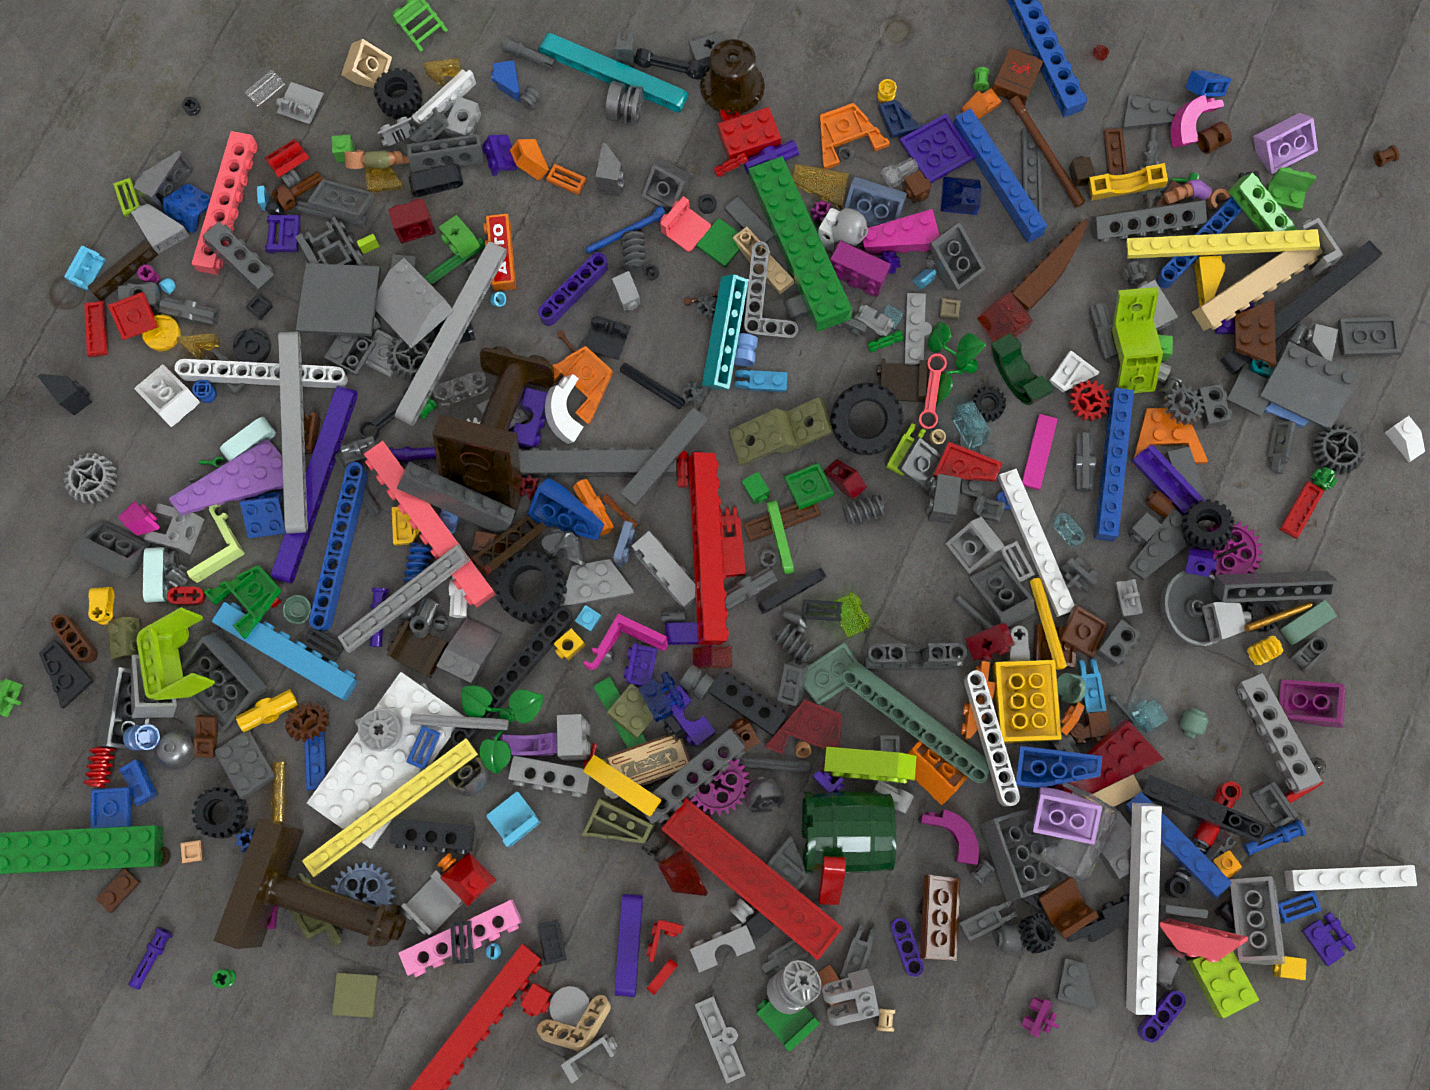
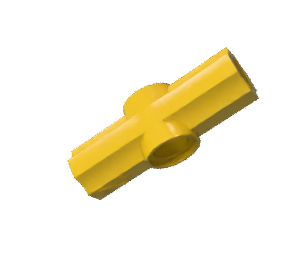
M289 689L274 698H264L258 701L254 708L236 716V720L241 730L246 732L262 723L274 722L279 718L280 714L297 706L298 702L293 692Z

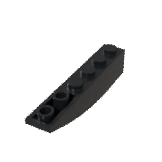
M1149 775L1142 792L1153 802L1260 844L1269 825L1153 775Z

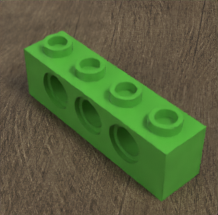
M1254 173L1241 177L1229 189L1230 195L1260 232L1297 230L1292 220L1288 218L1281 206L1276 203L1270 192L1265 189Z

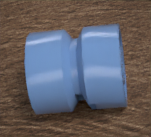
M739 333L734 360L735 365L750 367L755 364L756 353L754 351L758 344L756 336Z
M151 724L130 726L123 735L125 746L132 751L151 750L158 745L160 740L158 729Z

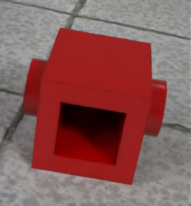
M536 982L533 983L530 989L526 988L520 997L523 1000L520 1004L524 1008L523 1012L531 1017L534 1014L538 1016L541 1012L545 1014L551 1004L548 1000L552 992Z

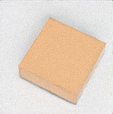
M203 840L181 843L182 863L204 860Z

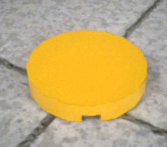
M164 314L156 315L155 319L159 327L142 333V338L152 350L159 352L167 351L178 343L181 336L180 327L170 316Z

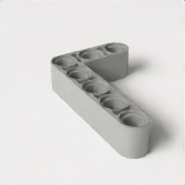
M757 242L752 248L744 322L745 330L751 335L794 338L798 333V326L795 322L762 318L769 247L765 242ZM759 246H763L766 249V253L762 256L757 255L755 252ZM756 265L764 267L762 274L754 273L753 269ZM758 283L762 286L760 293L752 292L751 288L754 284ZM753 302L759 303L760 310L752 312L749 308L750 304ZM756 321L758 323L757 330L750 331L748 323ZM767 324H776V331L769 333L766 330ZM793 325L795 327L794 334H786L784 331L785 327Z

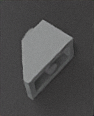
M628 271L612 278L614 292L623 311L637 308L641 304L640 297L630 272Z
M1315 324L1306 332V349L1332 362L1338 329Z

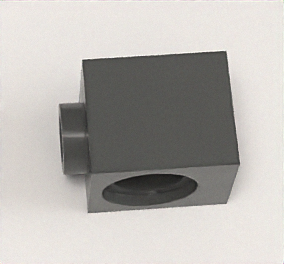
M1147 512L1130 529L1128 534L1135 543L1143 545L1162 524Z

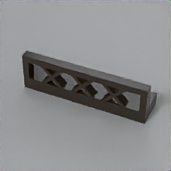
M143 240L87 287L100 301H103L117 290L118 286L123 285L134 276L141 266L147 265L157 257L158 253L146 240Z
M527 515L471 559L484 575L488 576L507 559L511 558L512 555L539 536L547 527L543 522L536 525L531 517ZM524 522H527L532 528L530 532H522V524ZM509 534L518 535L516 543L508 542ZM496 544L504 545L503 553H494ZM481 555L490 556V563L486 566L479 559Z

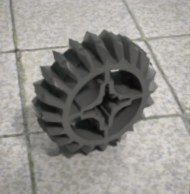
M397 335L399 341L392 339L393 345H388V349L392 352L386 353V356L390 357L387 360V364H393L390 366V370H396L395 376H399L402 373V380L409 376V381L412 382L413 377L419 370H414L415 364L423 362L427 354L419 352L416 349V345L413 348L409 346L407 350L398 352L400 347L407 343ZM428 336L417 343L421 345L427 353L433 344V342L427 344V342L429 341ZM412 349H413V353H414V356H415V357H414L413 362H412V364H411L410 353H412ZM397 358L406 361L409 365L408 369L402 367L398 363Z
M1335 424L1331 428L1328 426L1323 431L1321 430L1313 440L1315 443L1311 448L1315 449V451L1312 452V455L1317 456L1314 462L1321 463L1319 468H1330L1335 472V475L1338 473L1340 475H1345L1346 472L1351 473L1354 469L1359 468L1360 464L1364 461L1363 456L1366 452L1362 449L1365 448V444H1360L1363 438H1357L1358 432L1352 433V427H1348L1345 430L1344 425L1338 427ZM1330 437H1337V438H1340V440H1339V441H1335V440H1332V441H1331V440H1329L1328 438H1330ZM1339 458H1340V459H1343V460L1347 459V460H1349V462H1347V463H1340V462H1337V460H1338Z

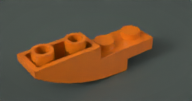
M982 661L979 666H976L975 670L984 674L991 699H993L996 682L988 681L990 662ZM977 695L976 702L983 705L985 702L984 697ZM968 700L967 704L964 703L963 715H966L965 723L961 725V735H964L963 740H969L978 730ZM987 714L982 715V722L984 721Z

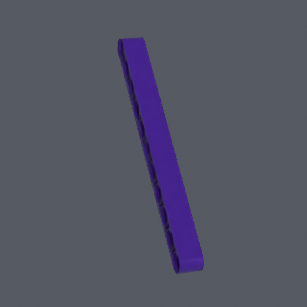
M337 386L334 391L306 472L308 530L304 533L287 534L285 532L272 570V579L292 584L296 578L336 462L335 455L339 453L357 401L358 392L356 390Z

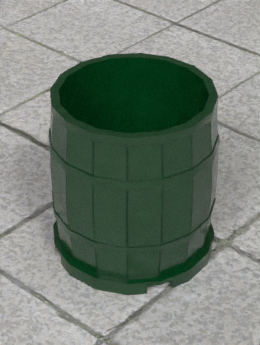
M804 792L805 797L802 800V838H806L807 843H805V849H802L805 874H813L814 871L821 872L824 856L845 857V873H870L894 870L896 860V817L891 794L870 792L812 794V792Z

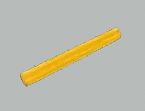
M1034 578L1030 581L1052 659L1055 660L1056 670H1061L1067 667L1042 581L1040 578Z

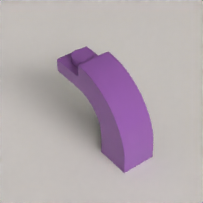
M557 733L500 735L498 741L503 740L509 745L511 757L550 756L558 753Z

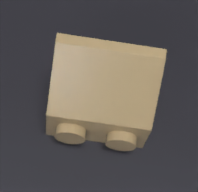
M364 39L358 40L351 44L341 75L355 84L374 88V84L377 83L376 79L382 77L381 74L383 72H388L392 57Z

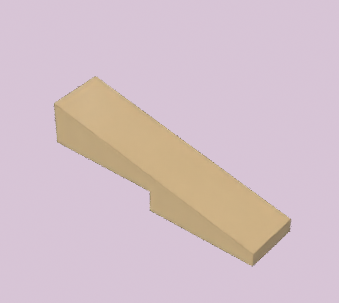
M1133 774L1084 799L1102 805V812L1135 797L1142 790Z

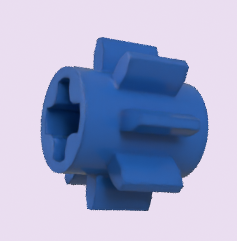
M243 828L242 834H236L238 842L235 845L242 847L241 852H246L249 847L246 838L252 839L255 831L254 828L250 832Z

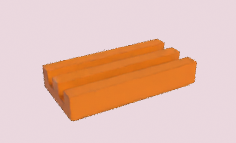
M555 163L546 178L547 182L576 195H580L584 183L586 184L587 182L586 177ZM555 170L558 171V172H561V173H563V174H565V175H567V176H570V177H572V178H574V179H576V180H579L580 183H578V182H576V181H574V180H571L570 178H568V177H566V176H562V175H560V174H558V173H555Z

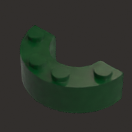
M1009 333L991 343L993 358L1001 377L1014 396L1023 404L1032 405L1053 392V385L1049 380L1046 381L1043 375L1038 377L1031 372L1029 364L1023 358L1021 352L1022 345L1019 339L1014 338Z

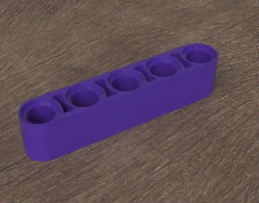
M594 253L540 306L538 313L544 325L551 326L555 324L606 273L608 264L603 253ZM599 261L603 262L601 266L595 265V263ZM585 274L591 275L587 279L582 278ZM572 287L578 288L576 291H569ZM558 300H565L563 304L556 303ZM547 312L552 313L550 317L543 316Z
M622 895L615 996L636 997L643 895Z

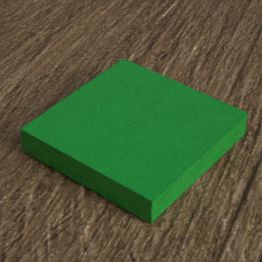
M718 218L696 244V247L726 268L740 251L733 240V237L739 232Z
M819 463L784 476V480L799 510L834 496V492Z

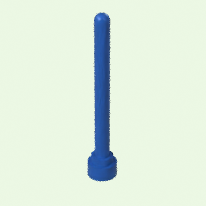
M663 207L656 208L652 215L588 246L586 252L589 254L621 239L624 232L637 231L655 221L659 222L663 215L666 214Z

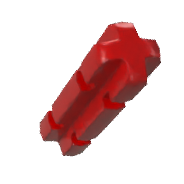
M741 152L737 157L734 156L723 162L722 165L716 166L714 168L715 174L718 177L723 176L725 172L728 173L739 167L740 164L743 165L748 162V157L744 152Z
M682 451L677 457V460H679L677 462V477H679L677 479V486L680 488H685L689 485V479H687V451Z

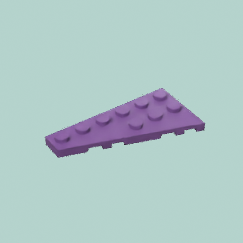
M266 439L169 498V501L180 516L204 510L209 506L223 505L224 502L242 500L264 494L269 490L283 489V458L269 439Z

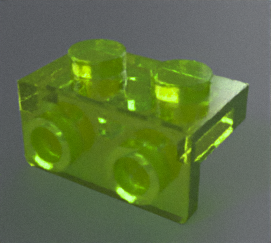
M852 591L847 596L835 601L843 602L841 606L842 621H839L847 639L869 629L871 620L867 612L863 613L860 607L862 602L858 595H854ZM831 605L832 609H836V605Z

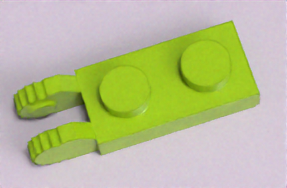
M913 423L910 425L907 433L903 435L886 467L901 476L904 474L897 468L914 441V438L910 437L916 426ZM922 428L918 437L923 438L926 430Z

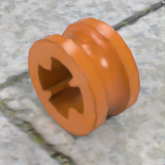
M451 853L447 854L437 865L439 868H443V873L447 872L457 862L456 858L453 859L451 857Z

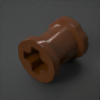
M1391 145L1386 150L1375 151L1373 158L1376 165L1382 167L1387 162L1399 160V151L1395 145Z

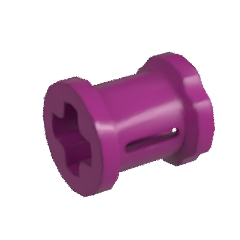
M143 265L138 269L137 275L143 282L151 281L158 285L160 276L150 265Z

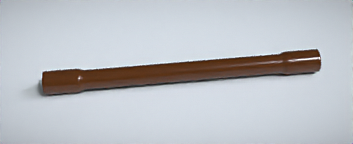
M1015 96L1009 101V104L1016 115L1020 117L1066 189L1075 207H1080L1086 201L1061 166L1020 98Z

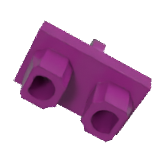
M1033 998L1029 1008L1039 1012L1037 1018L1034 1020L1025 1016L1021 1025L1037 1038L1044 1023L1046 1025L1043 1031L1048 1034L1051 1027L1058 1029L1059 1025L1054 1023L1057 1014L1051 1012L1047 1019L1053 1003L1046 999L1043 1001Z

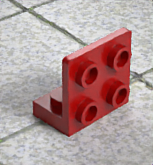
M661 919L658 920V923H654L651 933L652 936H655L654 941L648 945L646 956L650 957V962L655 961L662 930H665V935L676 937L677 933H682L684 925Z

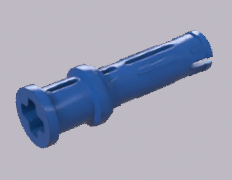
M1295 819L1293 823L1279 826L1277 831L1264 835L1262 842L1269 839L1271 841L1257 846L1259 843L1250 841L1244 843L1243 848L1246 854L1250 856L1278 843H1289L1295 837L1306 836V830L1299 819Z

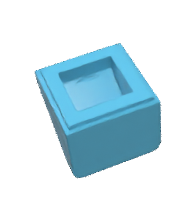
M925 269L913 278L912 281L921 290L935 279L936 270Z

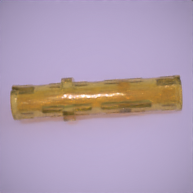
M273 762V771L277 778L273 780V797L270 800V805H272L271 821L284 823V809L287 804V800H285L286 762Z

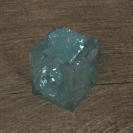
M1155 699L1150 702L1144 700L1136 706L1138 710L1132 713L1135 722L1142 727L1145 733L1168 720L1162 706Z

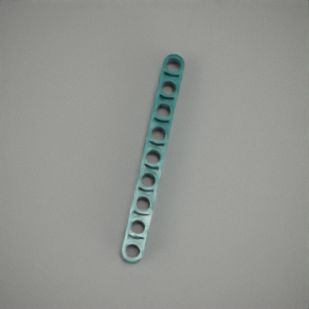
M552 33L545 35L538 48L540 53L555 58L557 62L611 84L612 81L625 83L626 91H628L630 85L635 86V91L637 86H641L644 88V99L674 112L680 113L689 97V94L679 87Z

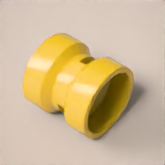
M885 79L880 82L877 93L880 103L895 99L897 86L894 81Z

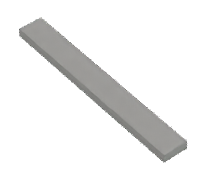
M458 544L339 635L338 638L346 652L351 653L467 564L470 560L462 547Z

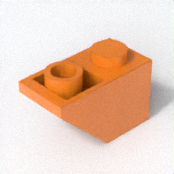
M518 139L510 149L516 166L535 179L541 180L549 171L536 139Z

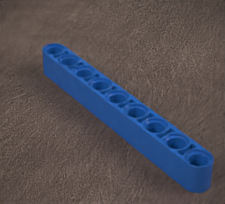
M357 462L350 463L345 470L309 618L310 625L320 631L329 630L333 624L368 479L367 469ZM360 469L359 475L354 476V472ZM356 487L355 493L350 495L351 488ZM351 505L350 512L345 513L346 507ZM346 524V530L341 532V526ZM342 542V548L337 551V544ZM337 561V567L332 569L333 562ZM333 580V585L328 588V581ZM328 598V605L323 607V601ZM321 617H323L324 622L321 626H319L318 621Z

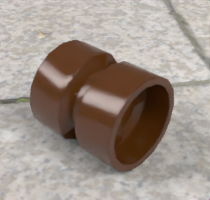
M1222 121L1197 133V144L1204 154H1209L1217 150L1218 147H1223L1232 141L1231 131L1227 124Z

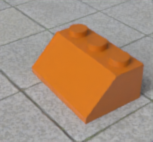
M918 741L907 753L917 756L915 780L941 805L968 778L921 741Z

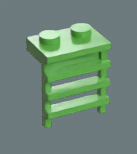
M407 0L405 2L407 5L403 8L398 7L392 12L391 21L395 26L399 24L421 52L424 49L419 43L439 27L444 32L448 31V29L425 0ZM427 9L431 15L409 31L405 26ZM434 18L438 24L416 40L413 34Z

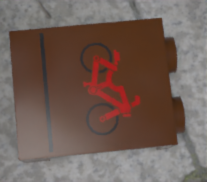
M1010 48L992 90L996 95L1008 100L1018 96L1025 106L1043 61L1036 56H1030L1022 53L1020 50Z

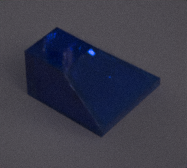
M943 177L940 212L977 215L981 201L980 180Z

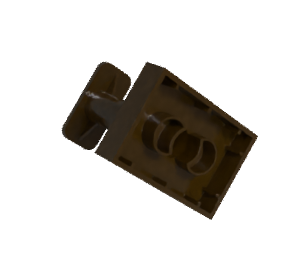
M496 346L493 349L485 347L480 351L481 368L486 373L498 376L480 424L440 414L432 433L438 473L444 478L515 509L514 515H516L522 499L520 494L522 487L518 434L508 430L526 383L547 388L552 387L554 383V368L547 359L539 355L525 357L513 354L509 349L502 346Z
M264 819L258 820L214 942L235 949L262 947L268 930L267 926L270 924L275 906L368 936L367 945L372 947L387 945L391 939L396 941L400 939L406 924V917L399 915L400 905L382 904L377 906L289 877L288 873L304 830L280 822Z

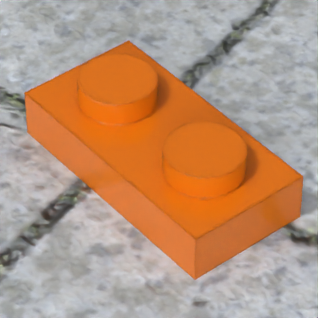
M1078 702L1074 707L1071 705L1065 712V716L1061 720L1063 725L1060 730L1065 735L1079 721L1085 707L1083 704Z

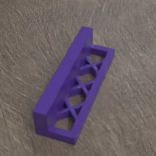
M1152 444L1144 448L1131 460L1148 480L1173 502L1172 504L1181 515L1184 516L1187 508L1190 509L1193 503L1197 505L1199 500L1205 501Z

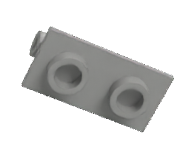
M861 305L859 313L854 319L866 324L877 334L887 336L894 325L892 319L882 313L876 318L877 310L868 305Z

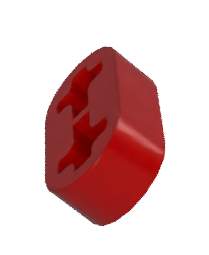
M173 587L167 592V599L170 603L177 606H197L204 603L206 594L199 587ZM177 592L184 595V597H178L177 601L173 598V595H176ZM197 592L200 594V597H197L196 601L194 598L189 597V595H196Z
M670 959L646 989L652 995H655L677 968L678 964L673 959Z

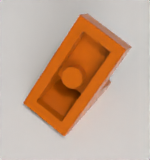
M990 88L982 94L980 91L976 92L961 108V111L965 112L972 109L976 117L980 119L1000 106L1002 101Z

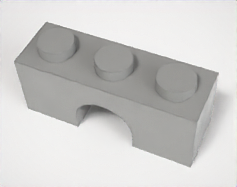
M739 923L730 927L731 932L723 934V931L711 935L712 940L705 942L702 939L692 943L693 948L690 951L699 973L718 965L715 951L720 945L727 944L733 947L736 956L756 949L747 926L742 927V924Z

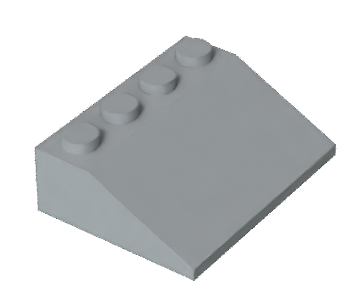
M405 258L389 270L378 290L376 311L410 348H413L454 311L446 300Z

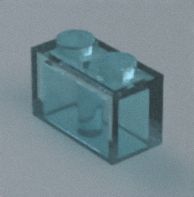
M970 401L956 406L952 420L969 449L986 443L991 430L975 403Z

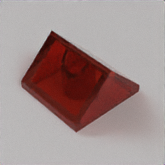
M685 849L659 862L658 866L672 892L707 896L708 892Z

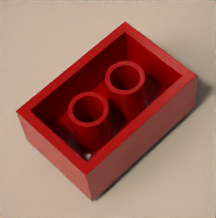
M769 107L718 123V136L728 160L734 156L737 157L741 152H744L749 159L760 154L768 146L776 147L781 145V136Z

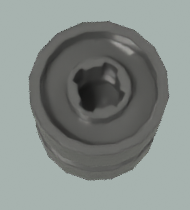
M691 665L679 685L686 691L692 690L693 695L702 701L708 694V689L715 679L708 674L702 675L701 669Z

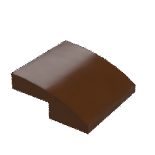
M1035 625L1033 661L1053 660L1043 625ZM1062 626L1055 627L1058 634V638L1060 637L1062 630L1064 628ZM1060 641L1067 667L1075 668L1076 650Z

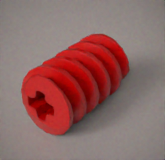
M96 746V748L89 749V752L94 754V756L88 757V760L93 762V764L86 765V768L92 771L85 773V776L90 779L83 781V784L90 787L108 788L104 784L109 783L110 780L105 778V776L112 774L107 768L113 767V764L108 762V760L115 758V756L109 753L116 751L115 748Z

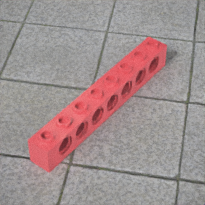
M230 132L191 263L199 272L219 275L220 269L223 268L224 262L215 253L209 255L212 250L203 242V235L217 224L221 218H224V220L220 221V223L226 224L234 231V220L238 217L239 203L243 200L244 186L248 183V173L253 166L252 159L258 149L257 142L250 134ZM228 241L221 243L223 246H229Z

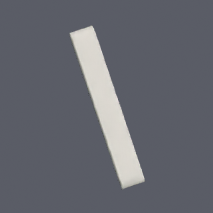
M975 670L967 674L964 679L971 709L998 801L1005 807L1014 806L1019 802V791L985 676L982 672ZM974 675L979 679L978 685H973L970 682L971 676ZM977 695L984 697L985 702L983 705L976 702ZM983 714H987L990 717L989 724L982 722L981 717ZM989 733L994 734L996 737L994 744L987 740ZM995 752L1001 755L1002 760L1000 763H996L993 760ZM1000 772H1004L1007 775L1005 783L999 780ZM1007 791L1013 795L1011 803L1007 802L1004 798Z

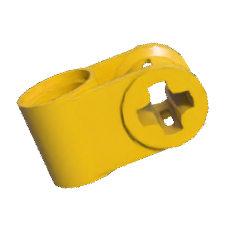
M112 587L91 588L89 590L88 615L91 620L97 621L101 625H107L109 621L113 620L115 594Z

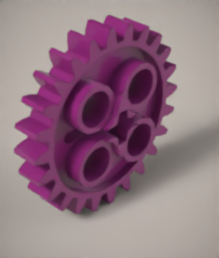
M1241 521L1234 525L1232 535L1237 537L1238 542L1230 539L1225 547L1222 546L1221 551L1214 549L1213 559H1216V556L1245 543L1244 547L1237 549L1235 552L1216 559L1214 577L1215 575L1251 574L1255 573L1254 570L1260 567L1257 563H1260L1263 559L1258 556L1264 552L1258 550V548L1263 544L1256 542L1260 538L1259 536H1252L1255 530L1247 531L1249 525L1242 528ZM1214 524L1213 528L1209 527L1207 531L1213 532L1216 531L1219 527L1216 524ZM1241 552L1246 553L1247 559L1241 557ZM1224 560L1230 562V568L1224 565Z
M723 750L721 756L727 758L725 751ZM740 758L738 760H731L728 762L730 766L722 773L718 771L713 775L715 781L721 779L723 785L733 788L734 791H730L722 785L715 787L714 781H711L708 791L703 792L699 787L697 788L699 792L690 799L691 802L697 800L696 807L702 805L703 812L710 809L711 815H713L715 810L718 811L719 816H721L722 810L729 814L730 807L736 810L735 804L742 805L740 798H745L746 794L744 791H747L748 788L745 784L750 783V779L744 778L749 774L748 771H742L745 768V764L738 765ZM706 759L704 762V767L708 770L709 766L714 765L710 759ZM691 772L689 780L692 783H697V773ZM734 774L737 779L735 782L729 783L726 781V776ZM719 792H726L728 797L725 800L721 801L717 798Z

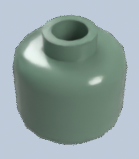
M1193 707L1190 710H1185L1179 724L1180 728L1184 730L1183 734L1195 738L1196 735H1203L1209 722V718L1205 716L1206 712Z

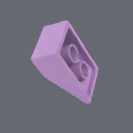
M1040 787L1033 820V832L1094 845L1102 805L1062 790Z

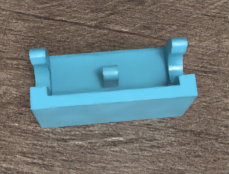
M81 246L64 277L71 284L89 291L90 289L87 286L96 280L106 259L99 256V253Z

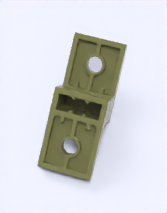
M822 397L815 398L789 411L776 408L729 430L739 465L742 466L773 452L787 454L833 433ZM812 417L814 423L811 427H808L807 420ZM751 436H754L755 442L750 446L749 439Z

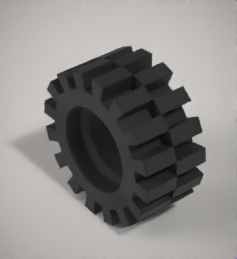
M984 386L983 389L981 387L975 392L970 407H972L971 412L975 413L974 417L976 419L979 417L980 421L984 419L986 422L990 420L993 422L1001 417L1006 408V397H1003V392H999V388L995 390L994 386L990 388ZM984 398H991L995 402V408L993 410H985L981 405V401Z
M1276 601L1248 602L1244 607L1245 611L1251 614V621L1249 623L1259 620L1256 610L1260 606L1266 607L1270 615L1283 611V609H1279L1281 604H1277ZM1281 621L1258 628V632L1269 631L1279 625Z
M1038 913L1025 917L1018 926L1021 928L1018 930L1019 934H1023L1020 937L1021 941L1024 940L1022 945L1027 947L1026 950L1028 952L1031 951L1032 954L1051 950L1052 946L1055 945L1053 942L1056 941V937L1053 936L1055 930L1051 929L1053 927L1052 923L1049 924L1050 920L1045 918L1043 914L1040 915Z

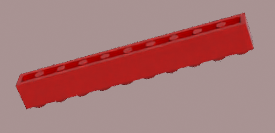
M693 452L688 458L698 645H721L727 641L729 630L726 627L728 612L725 608L726 590L723 583L725 581V571L722 566L724 553L721 550L723 535L720 533L722 516L719 515L721 498L718 496L720 481L717 478L719 464L718 460H716V453Z
M525 943L521 944L409 1090H447L452 1084L449 1081L454 1074L458 1076L465 1067L462 1064L467 1057L471 1059L478 1050L476 1045L479 1041L484 1042L490 1035L491 1031H489V1028L492 1024L497 1025L504 1016L502 1012L506 1006L510 1008L517 999L515 997L516 993L519 990L523 991L530 982L527 980L532 973L536 975L543 966L540 963L543 958Z

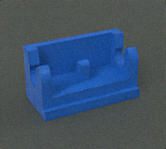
M133 760L119 769L128 787H132V795L136 806L139 807L158 796L142 761Z

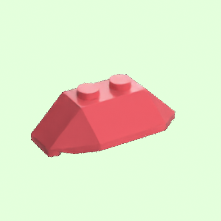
M1167 918L1160 922V927L1178 951L1184 952L1190 957H1204L1209 962H1218L1248 941V936L1172 918Z

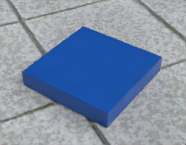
M132 787L91 789L90 829L131 827Z

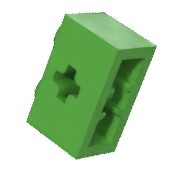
M457 215L439 226L442 233L440 235L441 239L446 245L450 244L448 246L454 255L458 253L463 259L480 247L474 234Z

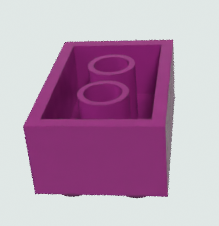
M842 241L839 242L830 259L839 280L847 282L852 288L864 290L867 295L879 296L888 278L890 263Z

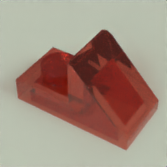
M712 645L693 648V665L698 668L732 667V647H712Z

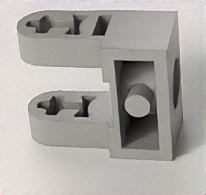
M157 504L154 513L172 519L166 535L152 531L145 534L144 540L191 555L204 519L194 513L180 516L174 507Z
M868 968L848 973V978L827 983L822 988L824 1001L829 1004L850 1000L828 1008V1020L834 1026L880 1015L874 985Z

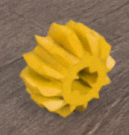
M1269 636L1254 643L1248 648L1247 652L1250 660L1255 665H1262L1281 655L1283 648L1276 636Z

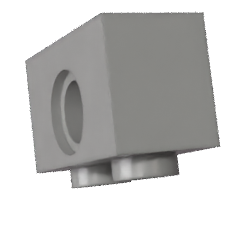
M459 96L457 97L447 118L449 125L444 129L447 136L453 138L473 134L474 125L481 117L478 103Z

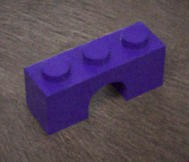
M526 388L521 406L523 411L533 414V419L527 424L515 423L513 432L518 434V447L530 449L539 446L541 441L540 431L541 428H545L547 421L545 417V401L548 393Z
M680 685L661 699L663 703L661 708L667 715L671 713L681 729L687 734L685 739L691 746L695 744L698 748L716 734V731L704 716L694 722L688 721L684 717V710L692 701Z

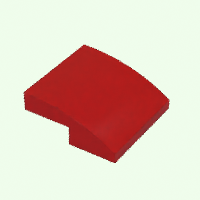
M293 139L265 157V160L278 177L309 159V156L296 139Z

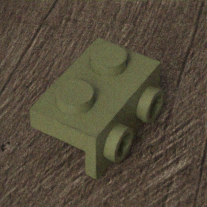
M121 617L109 621L108 632L111 660L139 655L137 635L140 632V619Z

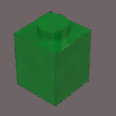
M759 472L742 480L741 486L753 505L757 502L761 504L768 499L770 490Z

